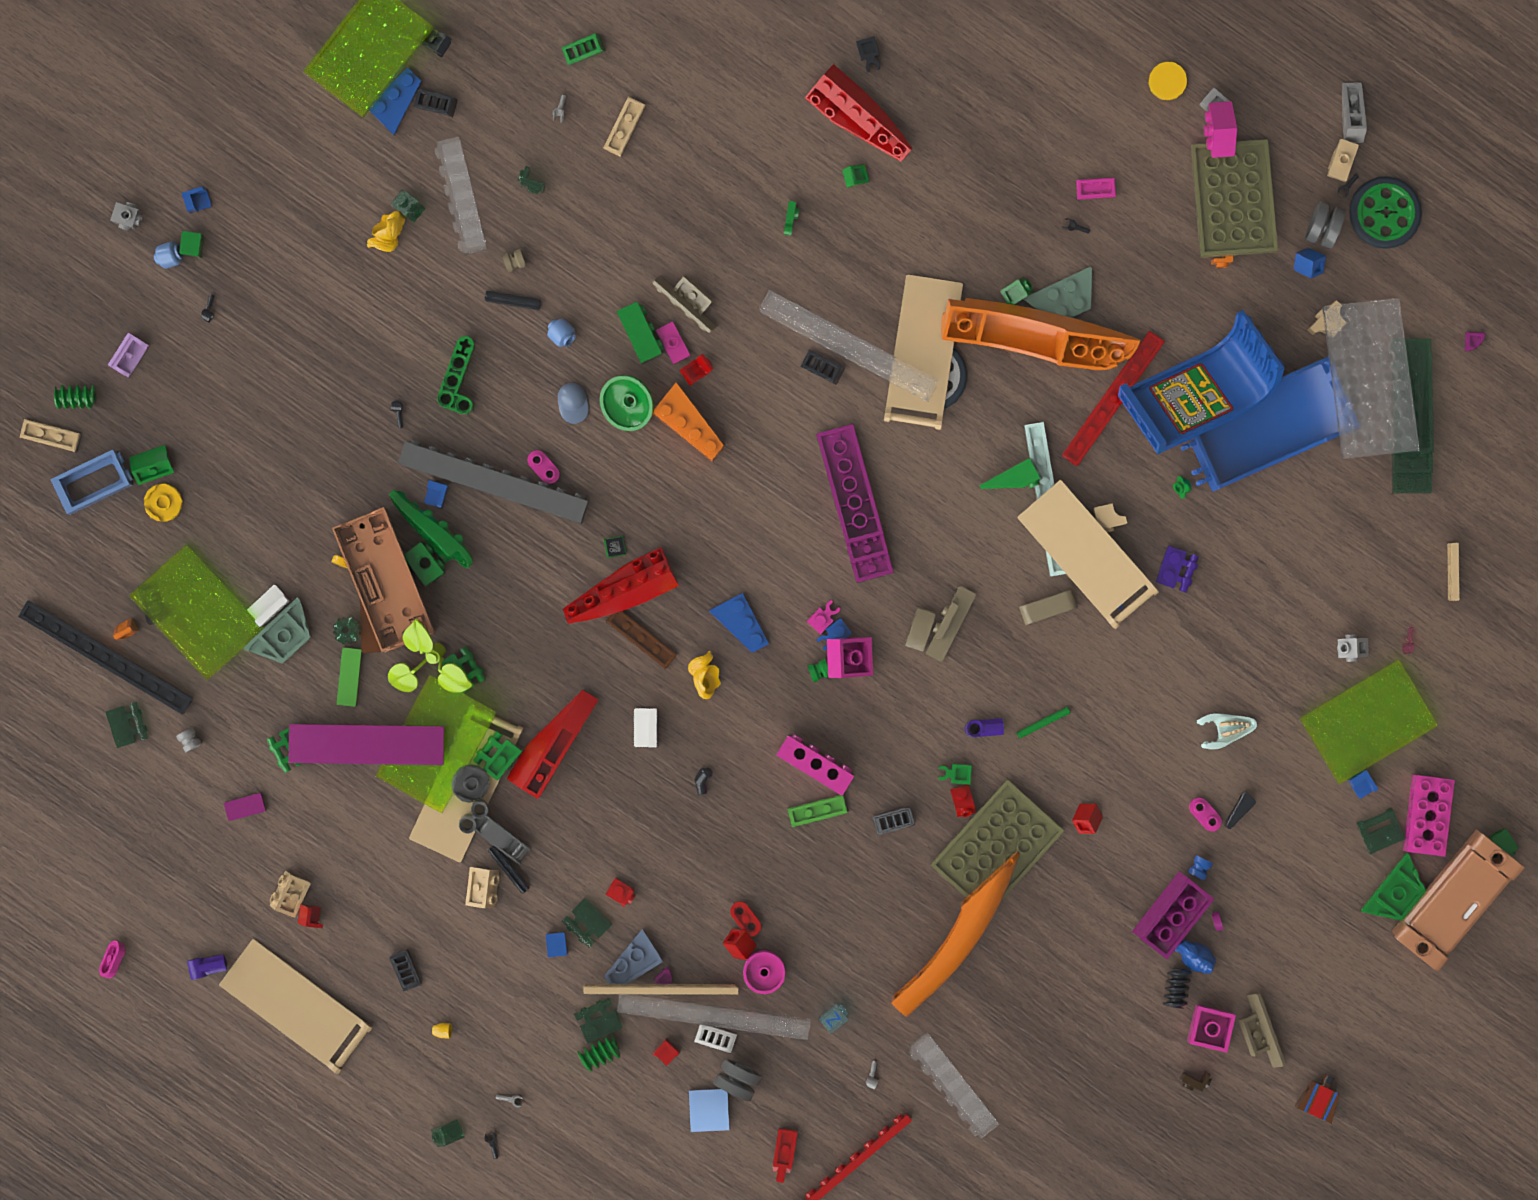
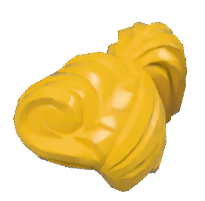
M398 210L390 215H382L381 221L372 229V235L375 237L368 239V248L375 247L386 252L395 250L398 246L397 236L402 231L405 216Z
M708 651L704 656L694 658L688 666L689 672L694 676L693 680L698 694L703 699H710L715 689L721 685L719 668L715 665H709L713 659L711 651Z

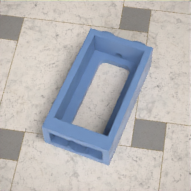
M111 450L50 479L67 514H74L133 485L131 482L133 477L128 469L125 470L123 465L125 460L120 452L117 453L116 450ZM114 464L120 476L119 481L80 500L73 501L67 490L68 484L107 465Z

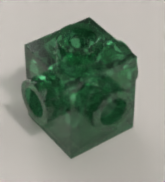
M351 616L349 618H338L332 627L335 629L333 631V634L336 635L335 639L342 644L356 642L361 635V632H359L361 627L358 626L359 622ZM347 626L349 628V632L347 634H344L342 630L344 627Z

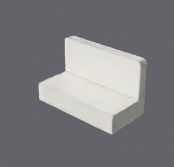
M273 585L247 611L255 619L256 624L259 627H263L290 600L276 585Z
M657 708L634 709L635 747H657Z

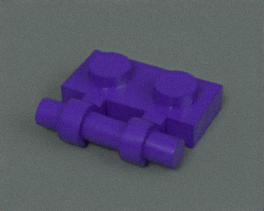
M1167 546L1155 582L1170 588H1174L1176 582L1182 583L1179 590L1187 593L1188 587L1192 584L1193 572L1198 567L1197 561L1199 556L1192 554L1190 561L1184 560L1185 551ZM1182 565L1187 567L1184 577L1178 576Z

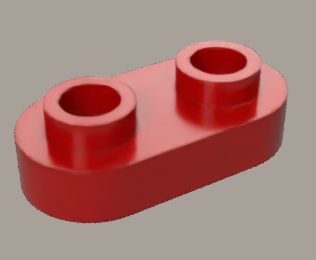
M735 902L730 909L732 918L749 936L757 935L761 930L759 919L745 902ZM741 907L744 912L737 914L736 909ZM754 923L755 928L752 930L749 929L748 924Z

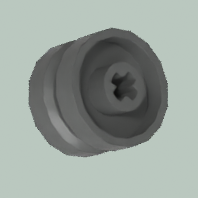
M1320 200L1311 217L1305 240L1315 243L1321 236V246L1332 249L1340 234L1346 209L1336 206L1330 213V204Z
M725 1058L721 1069L726 1074L718 1073L713 1084L738 1098L751 1101L755 1091L749 1085L758 1086L762 1075L740 1062Z

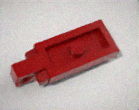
M778 1128L773 1160V1171H777L776 1182L784 1183L785 1173L790 1174V1170H792L798 1130Z

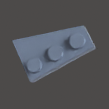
M643 929L604 975L608 984H628L663 962Z

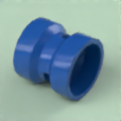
M1196 855L1194 865L1189 868L1188 873L1205 881L1207 871L1211 869L1213 863Z

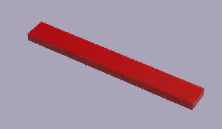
M1151 331L1146 334L1135 353L1127 361L1061 455L1063 458L1076 467L1079 465L1122 404L1118 397L1119 387L1125 383L1129 387L1136 384L1165 343L1164 340Z

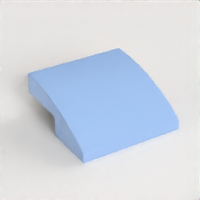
M722 1089L689 1091L691 1132L729 1130L728 1093Z

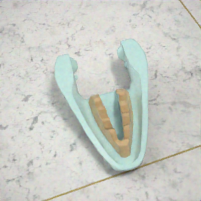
M1209 714L1197 720V724L1200 725L1213 721L1217 726V741H1212L1211 743L1205 741L1201 744V747L1206 749L1223 748L1249 734L1257 727L1255 719L1244 716Z

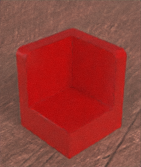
M1079 804L1072 821L1079 834H1096L1103 816L1097 804Z
M300 904L298 924L305 927L323 928V924L319 923L321 907Z
M732 929L722 943L735 959L747 960L756 948L755 942L745 930Z
M667 1038L653 1051V1055L657 1056L666 1066L680 1054V1050Z

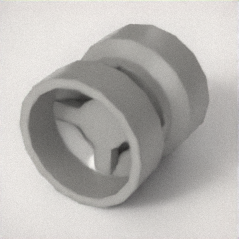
M193 727L176 736L178 741L182 742L185 753L202 745L201 740L196 737V731Z

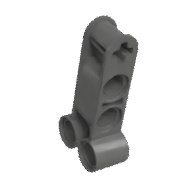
M482 799L475 800L471 805L472 815L465 814L460 818V830L465 834L472 833L475 830L513 861L521 864V859L528 850H532L531 847L487 814L488 804ZM481 804L485 807V811L483 813H476L474 807ZM469 819L473 822V826L465 828L462 822Z

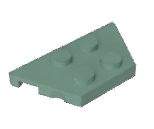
M1088 267L1024 298V301L1037 310L1071 318L1091 309L1092 268Z
M297 597L257 634L244 649L284 664L312 638L301 600Z

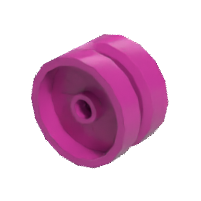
M765 949L755 951L744 964L743 976L745 983L756 993H773L784 982V962L773 951ZM766 969L768 974L762 976L761 970Z

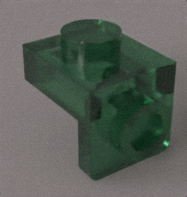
M525 166L524 170L521 169L518 181H521V187L527 188V192L538 195V192L543 193L545 189L544 183L528 179L530 167Z
M403 189L391 203L395 209L413 223L425 210L424 206Z
M458 1119L431 1129V1137L437 1147L446 1146L464 1138Z

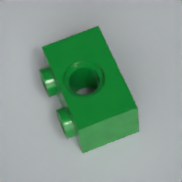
M420 542L405 553L404 556L425 587H428L445 574L443 569L446 567L440 559L436 560L433 557L434 551L428 543ZM424 558H429L431 561V565L427 569L421 566V561Z

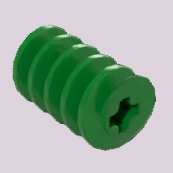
M61 385L60 390L55 386L54 403L56 408L61 409L63 406L65 409H68L71 405L72 409H76L77 406L80 409H84L85 406L91 409L96 404L95 385H92L91 390H88L87 385H84L83 390L80 389L79 385L76 386L75 390H73L72 385H69L68 390H65L64 385Z
M613 1035L612 1041L607 1037L605 1038L604 1045L598 1041L597 1048L591 1044V1051L586 1047L584 1048V1054L579 1050L577 1051L584 1068L590 1072L593 1071L592 1065L596 1068L600 1067L599 1061L606 1065V1058L611 1062L614 1060L613 1055L620 1058V1049Z

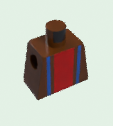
M1325 1074L1321 1084L1312 1080L1295 1104V1107L1328 1123H1332L1339 1093L1331 1089L1335 1078Z

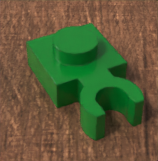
M793 201L788 202L784 235L787 236L792 235L794 219H798L799 207H796V202Z
M952 764V769H948L943 765L938 766V769H944L946 772L945 776H938V779L946 780L949 777L951 778V783L970 785L972 765Z

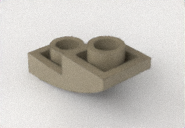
M917 607L905 646L923 652L936 612Z

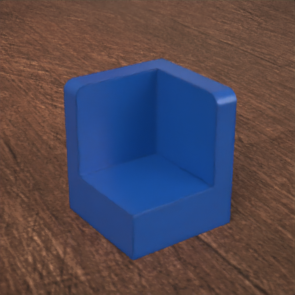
M204 186L182 193L186 209L190 214L212 207L208 191Z
M1310 248L1299 251L1295 255L1294 270L1309 278L1316 277L1324 273L1326 256Z
M429 480L424 503L443 509L449 486Z
M1362 770L1347 779L1360 799L1372 791L1376 792L1378 790L1367 770Z
M546 933L548 957L567 956L568 948L566 946L565 933Z

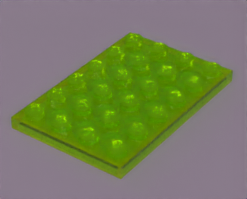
M358 0L303 72L364 118L434 27L399 0Z
M187 544L128 595L206 681L264 629L256 624V619Z
M1399 660L1394 661L1299 718L1338 784L1343 783L1438 726Z
M429 675L402 726H445L444 765L381 764L375 776L439 813H443L453 795L451 786L453 775L461 767L470 764L497 712L462 692H449L438 683L436 677Z

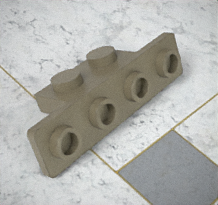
M684 275L675 287L661 276L652 282L660 293L670 298V302L675 306H679L684 311V314L696 321L703 331L711 333L715 330L717 325L703 314L714 299L687 275Z
M962 586L958 587L950 605L946 604L941 613L944 615L941 623L937 621L933 629L935 635L926 650V655L940 662L944 660L976 593Z
M1260 993L1247 995L1253 1014L1238 1021L1251 1056H1257L1267 1051L1273 1068L1285 1066L1284 1054L1278 1044V1038L1274 1033L1271 1018L1266 1011L1264 999Z

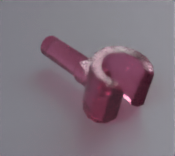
M1408 627V643L1402 644L1403 654H1409L1414 651V643L1412 642L1413 627Z

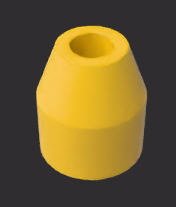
M439 1023L434 1025L432 1034L439 1038L450 1039L452 1036V1024Z

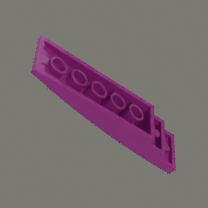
M851 424L817 433V440L856 584L893 574L854 425Z
M289 724V763L444 765L445 726Z

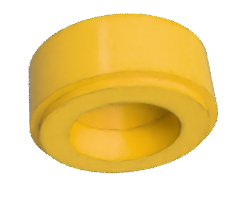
M333 556L332 563L348 569L344 557Z

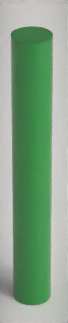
M1065 707L1017 731L1016 734L1021 739L1070 714L1068 707Z

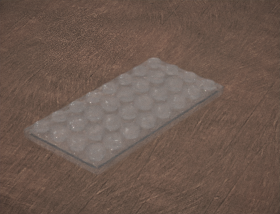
M1399 298L1322 307L1342 459L1419 451Z

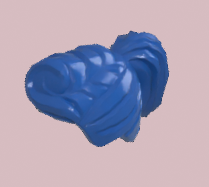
M1187 940L1181 941L1174 951L1181 953L1184 965L1194 972L1212 973L1216 959L1211 950L1201 943H1191Z

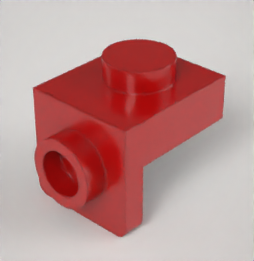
M701 354L679 371L689 386L707 376L713 370L710 360L704 354Z
M969 785L950 789L957 817H968L976 813Z

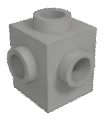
M116 202L110 221L119 224L118 228L129 231L132 228L136 230V227L140 226L143 216L141 211L136 209L137 205L129 202L123 205Z
M1357 634L1345 635L1346 639H1338V658H1346V662L1358 661L1359 657H1369L1368 638H1357Z

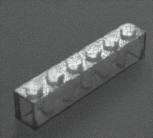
M458 136L436 142L437 147L434 149L437 159H441L442 166H439L441 177H445L447 183L443 186L446 196H450L451 203H448L450 214H454L456 220L453 222L454 231L459 233L460 240L457 241L459 251H463L465 256L487 251L461 140Z
M925 1032L909 1045L911 1049L909 1051L910 1055L915 1061L920 1060L923 1064L921 1069L927 1076L931 1074L935 1079L932 1083L939 1091L943 1090L947 1096L944 1098L951 1107L953 1105L959 1110L956 1112L963 1122L965 1120L968 1121L971 1125L968 1128L975 1137L979 1135L982 1139L999 1125L992 1113L928 1032Z

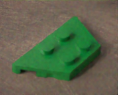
M1408 853L1403 855L1360 909L1361 912L1403 921L1426 892L1425 887Z

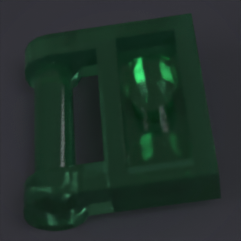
M1392 808L1366 821L1356 822L1369 854L1405 840ZM1385 820H1390L1391 824L1367 834V828Z

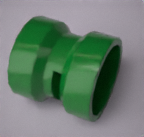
M825 659L819 660L817 664L807 665L814 683L819 681L820 678H828V665Z

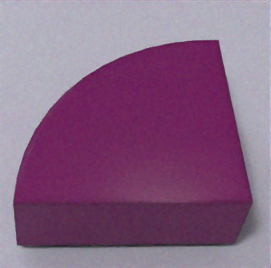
M1465 332L1464 352L1472 351L1479 347L1484 341L1486 333Z
M668 966L653 979L656 984H672V974Z

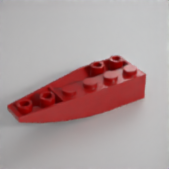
M834 64L805 97L831 122L900 162L913 149L880 106Z
M662 547L625 564L564 607L563 612L568 624L596 619L645 603L678 587L679 584Z
M582 690L525 747L507 779L523 791L539 799L599 699Z

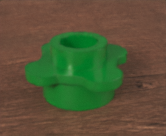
M1178 476L1176 483L1173 484V489L1183 499L1187 493L1191 492L1192 486L1188 479Z

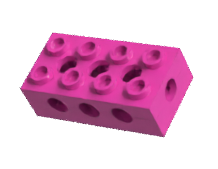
M793 734L792 737L788 735L776 755L838 794L843 795L854 777L851 774L853 770L844 764L841 767L835 764L836 759L828 754L822 756L819 754L820 750L811 744L809 746L802 743L803 739ZM802 748L805 750L803 758L799 759L794 756L796 749ZM818 758L821 760V766L816 769L812 768L811 761ZM832 768L838 771V775L833 779L827 776L828 770Z
M1412 774L1403 851L1445 857L1455 780ZM1433 791L1434 799L1429 801L1428 793ZM1430 810L1432 817L1430 820H1426L1425 814ZM1428 829L1430 836L1424 839L1423 832Z

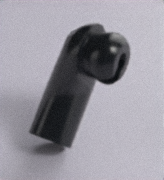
M708 767L700 769L694 779L698 795L707 793L705 782L713 775L712 770Z

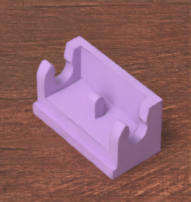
M127 333L108 366L129 378L149 345L134 335Z

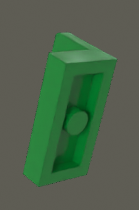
M165 445L129 458L131 472L138 485L174 473V468L168 458Z

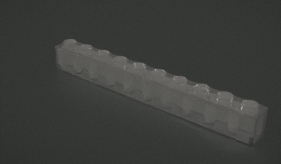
M771 290L768 291L760 305L761 313L927 402L938 385L939 380Z
M619 994L617 1008L619 1013L808 1040L811 1022L809 1018L646 994Z

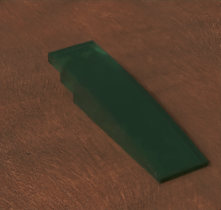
M1392 339V494L1432 493L1434 432L1431 339Z

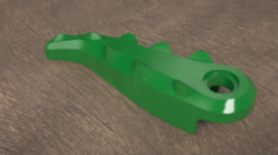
M393 490L388 494L400 514L429 544L444 564L451 559H455L466 569L473 564L472 554L462 544V535H454L448 529L446 521L439 522L433 517L431 510L423 511L420 509L416 502H411L406 498L404 492Z

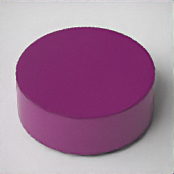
M1219 911L1213 912L1211 915L1216 931L1224 930Z

